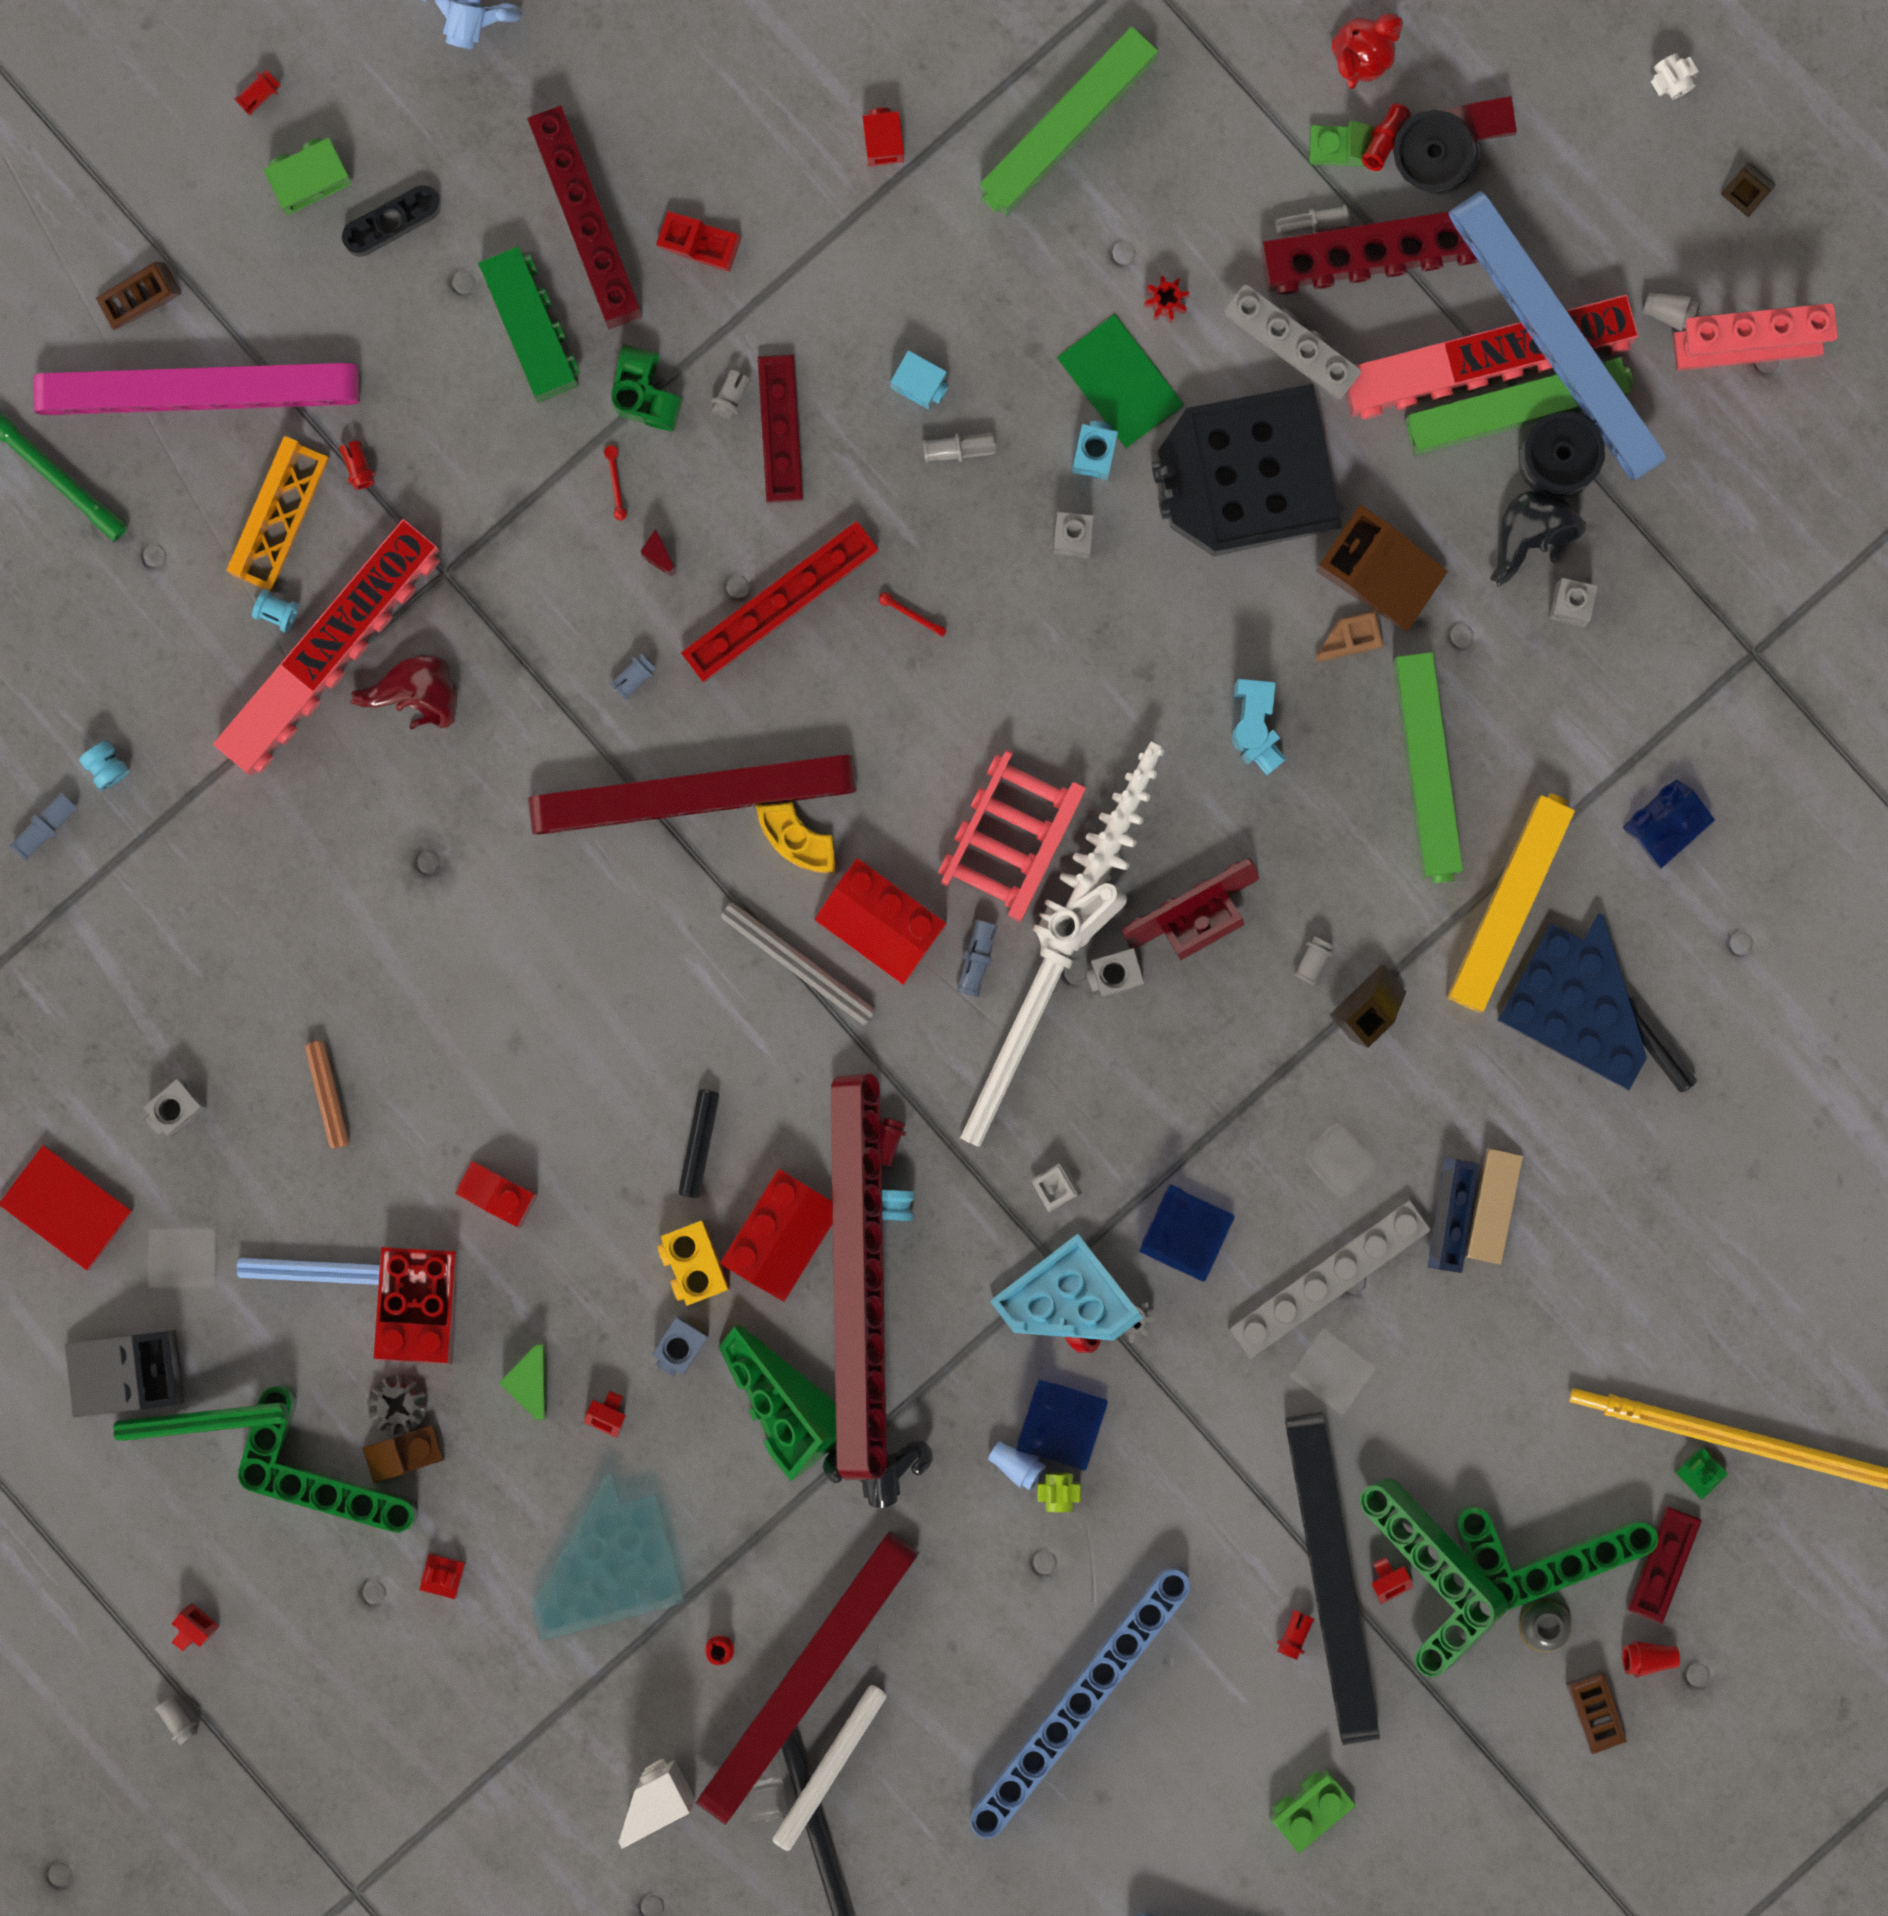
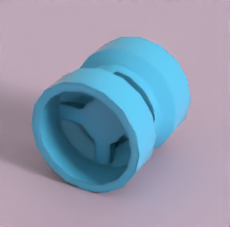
M109 740L97 744L79 758V762L84 769L91 771L93 774V782L99 791L106 790L115 785L130 772L124 761L116 758V750Z

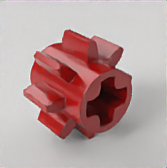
M1162 275L1160 277V285L1157 288L1148 284L1146 290L1149 294L1153 295V298L1147 299L1144 302V307H1153L1155 310L1153 320L1156 321L1161 315L1167 316L1168 321L1173 323L1176 311L1182 314L1186 313L1187 308L1180 301L1187 299L1190 293L1189 291H1180L1179 278L1171 283L1166 282V278ZM1168 292L1173 294V303L1168 302L1166 306L1160 304L1161 296L1165 297Z

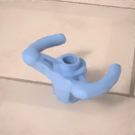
M435 0L446 18L443 32L446 35L445 42L461 48L474 49L475 42L479 43L483 27L496 21L516 22L522 17L521 9L510 3L485 7L479 5L480 0Z

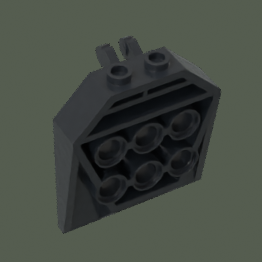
M1308 384L1186 408L1159 448L1156 456L1157 461L1151 462L1155 484L1162 483L1163 491L1160 492V498H1158L1162 520L1169 519L1171 529L1213 557L1341 529L1342 525L1314 385ZM1263 425L1270 430L1271 438L1268 441L1259 442L1252 436V429L1255 426ZM1213 434H1222L1227 438L1228 446L1223 450H1215L1209 445L1208 438ZM1264 461L1273 462L1278 468V474L1272 478L1264 477L1259 471V464ZM1227 469L1234 474L1235 482L1230 486L1220 485L1215 478V474L1219 470ZM1270 497L1281 498L1285 503V510L1279 514L1270 512L1266 507V500ZM1228 505H1235L1241 509L1242 518L1237 522H1230L1224 518L1222 509Z

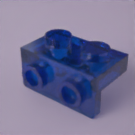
M1674 780L1671 784L1664 786L1658 795L1644 808L1636 811L1623 826V829L1628 835L1636 839L1653 864L1662 869L1711 825L1715 819L1693 789L1679 780Z

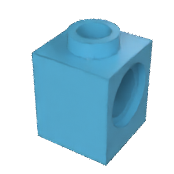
M909 350L890 381L892 390L928 410L933 401L938 404L942 401L949 388V384L945 383L947 379V372Z
M1090 421V425L1082 424L1072 473L1108 480L1118 434L1117 431L1111 430L1112 425L1099 421ZM1093 440L1102 442L1106 447V452L1100 457L1090 456L1085 449L1088 442Z

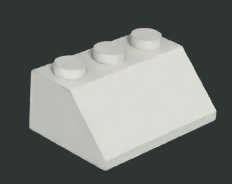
M663 1758L644 1768L645 1771L639 1777L640 1782L634 1791L619 1839L622 1849L690 1813L695 1797L676 1760L666 1763Z

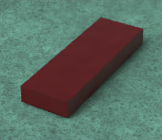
M1665 1506L1656 1530L1658 1536L1657 1547L1645 1558L1626 1610L1663 1624L1700 1528L1701 1519Z

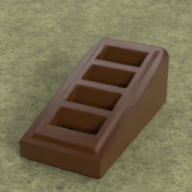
M155 261L96 297V300L111 328L117 330L181 295V291L167 265L164 262ZM153 277L156 278L158 284L160 285V287H161V289H162L161 292H159V290H158V288H157V286H156V284H155V282H154V280H153ZM142 283H144L148 293L151 296V298L148 300L144 296L139 286ZM129 290L138 304L135 308L126 294ZM116 297L126 312L122 316L112 300Z
M1602 1671L1566 1683L1591 1754L1627 1742L1609 1686ZM1596 1687L1599 1688V1694L1581 1699L1580 1693ZM1604 1701L1605 1707L1586 1713L1584 1707ZM1609 1715L1610 1721L1593 1727L1590 1726V1720ZM1610 1728L1614 1729L1615 1735L1598 1741L1595 1740L1594 1734Z

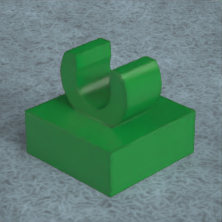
M1699 1447L1674 1471L1700 1500L1705 1498L1728 1475L1703 1447Z

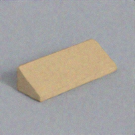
M1490 1148L1486 1149L1465 1252L1466 1258L1502 1264L1523 1156Z

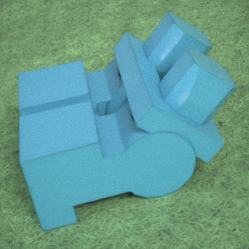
M1238 679L1234 684L1233 699L1242 700L1240 722L1233 730L1232 743L1237 750L1243 752L1241 759L1247 766L1254 761L1267 776L1287 760L1275 745L1280 737L1274 730L1268 732L1267 726L1264 723V719H1268L1273 713L1276 682Z

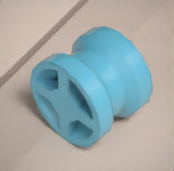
M882 1190V1220L913 1221L914 1214L910 1210V1204L914 1200L915 1192Z

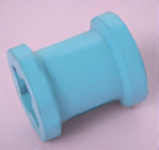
M264 588L253 607L252 617L256 620L262 618L280 626V631L287 633L296 619L299 603L295 601L291 603L271 595L270 590Z

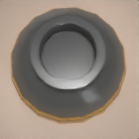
M1539 1599L1530 1603L1522 1611L1519 1619V1633L1523 1642L1538 1652H1553L1561 1648L1568 1641L1572 1631L1571 1618L1568 1611L1560 1603L1551 1599Z

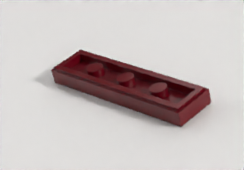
M794 354L757 356L766 503L803 501Z

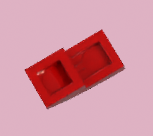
M667 211L656 246L687 259L730 272L742 238L736 233L705 225L701 220Z

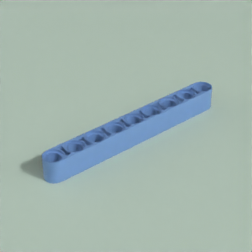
M1479 191L1450 210L1449 216L1455 228L1583 413L1599 429L1604 443L1631 480L1636 481L1663 463L1666 457L1660 445L1488 197Z
M1169 1567L1163 1569L1155 1577L978 1800L970 1815V1824L977 1836L990 1839L997 1836L1187 1598L1190 1592V1582L1182 1570ZM1171 1575H1176L1183 1581L1182 1590L1175 1595L1166 1594L1162 1588L1164 1580ZM1146 1605H1155L1160 1610V1617L1153 1624H1145L1139 1618L1140 1610ZM1123 1634H1131L1137 1640L1135 1649L1130 1653H1122L1116 1648V1641ZM1101 1663H1107L1114 1669L1112 1678L1104 1683L1098 1682L1093 1678L1094 1668ZM1085 1693L1090 1697V1705L1085 1711L1078 1712L1070 1707L1069 1702L1074 1694ZM1061 1722L1067 1727V1734L1062 1740L1053 1741L1046 1735V1730L1051 1723ZM1032 1751L1039 1752L1044 1757L1043 1765L1037 1770L1026 1768L1023 1765V1758L1027 1753ZM1014 1781L1018 1783L1021 1787L1020 1794L1014 1799L1004 1798L999 1791L1004 1782ZM985 1810L994 1812L998 1818L996 1825L989 1829L980 1827L976 1821L978 1814Z

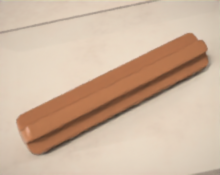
M321 1040L306 1044L305 1050L328 1144L332 1149L349 1145L350 1141L326 1044Z

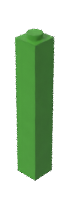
M1131 26L980 183V192L983 194L980 198L983 203L996 213L1000 210L1007 216L1157 60L1158 50Z
M1621 357L1602 362L1627 398L1631 393L1630 387L1634 386L1629 366H1623ZM1553 375L1413 413L1407 416L1405 424L1414 456L1535 424L1541 418L1555 412L1575 413L1582 410L1559 376Z
M1433 652L1399 656L1393 660L1422 879L1432 877L1433 884L1455 881L1454 874L1461 873L1463 868Z

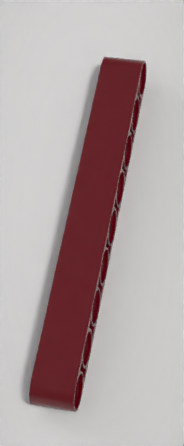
M837 755L541 794L528 797L532 834L540 835L755 807L756 805L845 795L857 792L853 756Z
M889 1530L695 1802L696 1805L724 1825L728 1823L920 1553Z

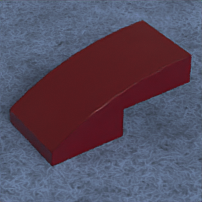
M1512 96L1441 110L1450 112L1468 123L1479 140L1514 136L1517 133Z

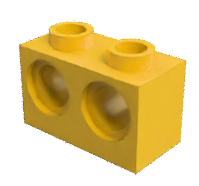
M704 1220L660 1236L663 1244L658 1245L657 1249L664 1266L671 1264L676 1278L670 1280L677 1301L684 1299L686 1306L730 1290ZM682 1236L690 1237L695 1243V1251L688 1258L680 1257L675 1251V1243ZM694 1271H702L708 1277V1287L703 1292H694L688 1285V1278Z

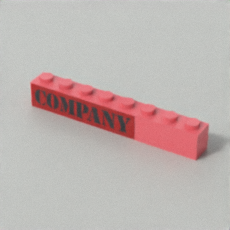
M1627 295L1566 310L1595 353L1608 350L1609 355H1616L1631 349L1630 344H1633L1639 337ZM1519 322L1355 365L1361 370V374L1345 396L1351 417L1361 415V419L1366 420L1382 415V409L1396 406L1398 411L1417 406V400L1432 397V401H1440L1454 396L1453 391L1467 387L1468 392H1474L1489 387L1488 381L1502 378L1503 383H1508L1524 378V372L1538 369L1539 374L1554 371V369L1523 324Z
M402 519L213 745L249 775L252 776L256 771L262 773L272 762L274 756L271 753L278 744L285 745L295 735L298 728L294 725L303 715L309 717L320 705L321 700L318 697L327 686L332 689L340 682L345 674L342 670L351 658L356 661L369 646L366 640L375 630L378 633L381 632L388 625L393 617L390 614L392 609L398 602L403 605L410 599L416 590V587L413 585L422 574L427 577L440 562L437 556L441 553L437 546Z

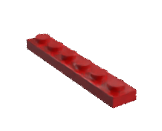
M855 521L683 650L681 655L702 683H705L877 554L879 549L858 521Z

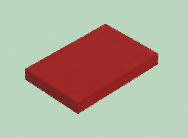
M42 1145L0 1201V1206L86 1271L90 1270L133 1212L45 1145Z

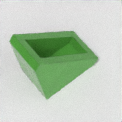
M546 1344L535 1345L499 1382L536 1420L547 1418Z

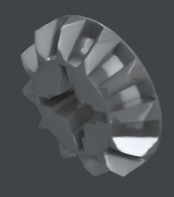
M402 1375L386 1377L379 1381L370 1392L367 1401L369 1418L379 1430L392 1435L408 1433L414 1430L424 1419L427 1409L425 1393L421 1386L409 1377ZM404 1392H407L404 1396L403 1406L410 1415L398 1411L387 1418L391 1405L384 1398V1395L396 1399L403 1395Z

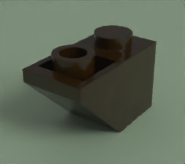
M1381 964L1329 1015L1351 1041L1369 1048L1395 1023L1406 990L1385 965Z

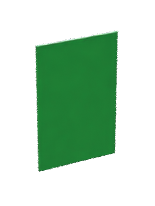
M1115 314L1056 357L1107 424L1112 425L1111 430L1118 432L1117 438L1125 448H1128L1184 406Z

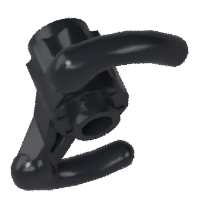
M924 1441L909 1442L906 1447H903L897 1453L891 1455L887 1453V1466L882 1478L859 1480L862 1483L864 1498L868 1499V1504L876 1508L895 1504L898 1501L897 1495H900L899 1478L911 1466L912 1473L919 1476L930 1467L933 1461V1453L929 1445ZM837 1449L830 1451L825 1457L822 1466L825 1476L833 1483H839L843 1479L836 1467Z

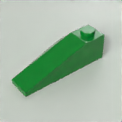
M740 1324L734 1326L719 1345V1349L737 1387L745 1389L753 1406L748 1411L753 1421L759 1419L768 1439L764 1440L763 1443L768 1453L791 1482L837 1446L836 1404L827 1394Z

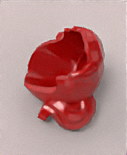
M1386 13L1376 21L1366 18H1354L1340 29L1339 33L1332 40L1331 49L1338 62V71L1342 78L1347 79L1349 88H1355L1359 81L1371 82L1374 79H1378L1385 71L1391 68L1395 59V42L1399 40L1403 26V19L1396 14Z

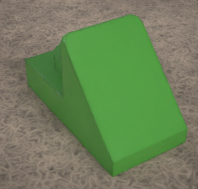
M1349 121L1348 127L1311 125L1309 165L1365 167L1361 159L1372 141L1371 136L1375 127L1357 121Z

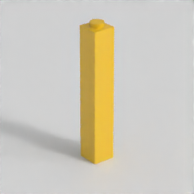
M1549 793L1547 797L1541 795L1536 799L1448 992L1447 999L1475 1012H1484L1575 810L1567 807L1569 804L1568 800Z

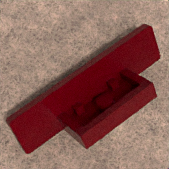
M1251 858L1229 865L1221 874L1210 880L1200 881L1192 890L1180 897L1168 899L1155 911L1146 916H1139L1133 919L1128 926L1122 929L1130 949L1134 948L1135 950L1164 933L1181 961L1244 926L1243 918L1229 896L1259 879Z

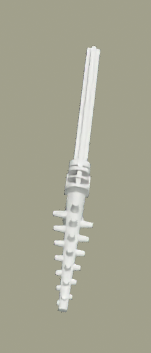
M1150 742L1145 753L1139 754L1138 759L1141 761L1134 774H1126L1125 779L1129 781L1126 790L1122 794H1113L1112 799L1119 803L1115 811L1111 815L1106 813L1099 815V819L1107 824L1105 831L1101 832L1100 835L1093 833L1086 835V839L1096 846L1094 852L1089 853L1088 856L1080 853L1073 855V859L1085 867L1083 874L1080 873L1074 876L1061 873L1060 879L1074 888L1067 905L1062 907L1046 899L1044 904L1047 905V909L1044 914H1039L1042 917L1039 926L1035 924L1032 929L1037 933L1040 940V956L1045 958L960 1137L968 1143L977 1147L981 1146L1064 967L1070 969L1073 963L1071 957L1074 950L1078 951L1080 947L1086 945L1091 937L1126 904L1127 897L1125 892L1106 882L1111 880L1109 873L1112 867L1123 870L1129 868V863L1121 859L1118 852L1121 845L1135 847L1136 840L1128 836V829L1131 822L1139 825L1143 822V818L1137 814V808L1141 800L1149 801L1150 795L1145 792L1146 786L1150 778H1156L1155 765L1159 756L1164 754L1163 747L1153 742ZM1074 921L1075 929L1073 933L1066 936V927Z

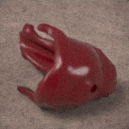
M422 654L400 661L378 683L370 688L353 690L351 693L353 699L350 703L364 708H377L398 702L396 705L398 711L410 706L423 714V718L415 719L410 723L409 727L411 730L425 724H434L439 728H448L455 722L457 691L454 683L449 678L450 669L445 660L437 656Z

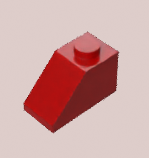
M474 1161L471 1162L455 1194L517 1228L523 1225L538 1194Z

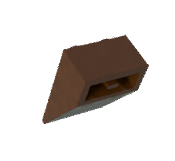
M1361 504L1316 570L1317 573L1405 632H1408L1448 572L1392 525Z

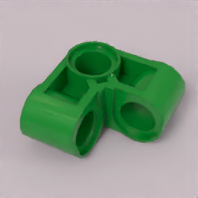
M623 344L611 391L614 411L622 418L644 423L659 430L674 432L684 396H677L650 386L656 373L659 353ZM626 391L633 392L638 396L637 403L629 408L623 407L618 403L619 396Z

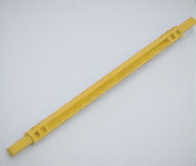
M1572 1388L1570 1392L1569 1402L1604 1411L1606 1416L1643 1424L1888 1490V1468L1648 1405L1640 1401L1629 1400V1398L1618 1397L1610 1393L1607 1397Z

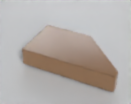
M1371 611L1339 619L1317 654L1316 662H1324L1383 648L1384 645L1376 612Z

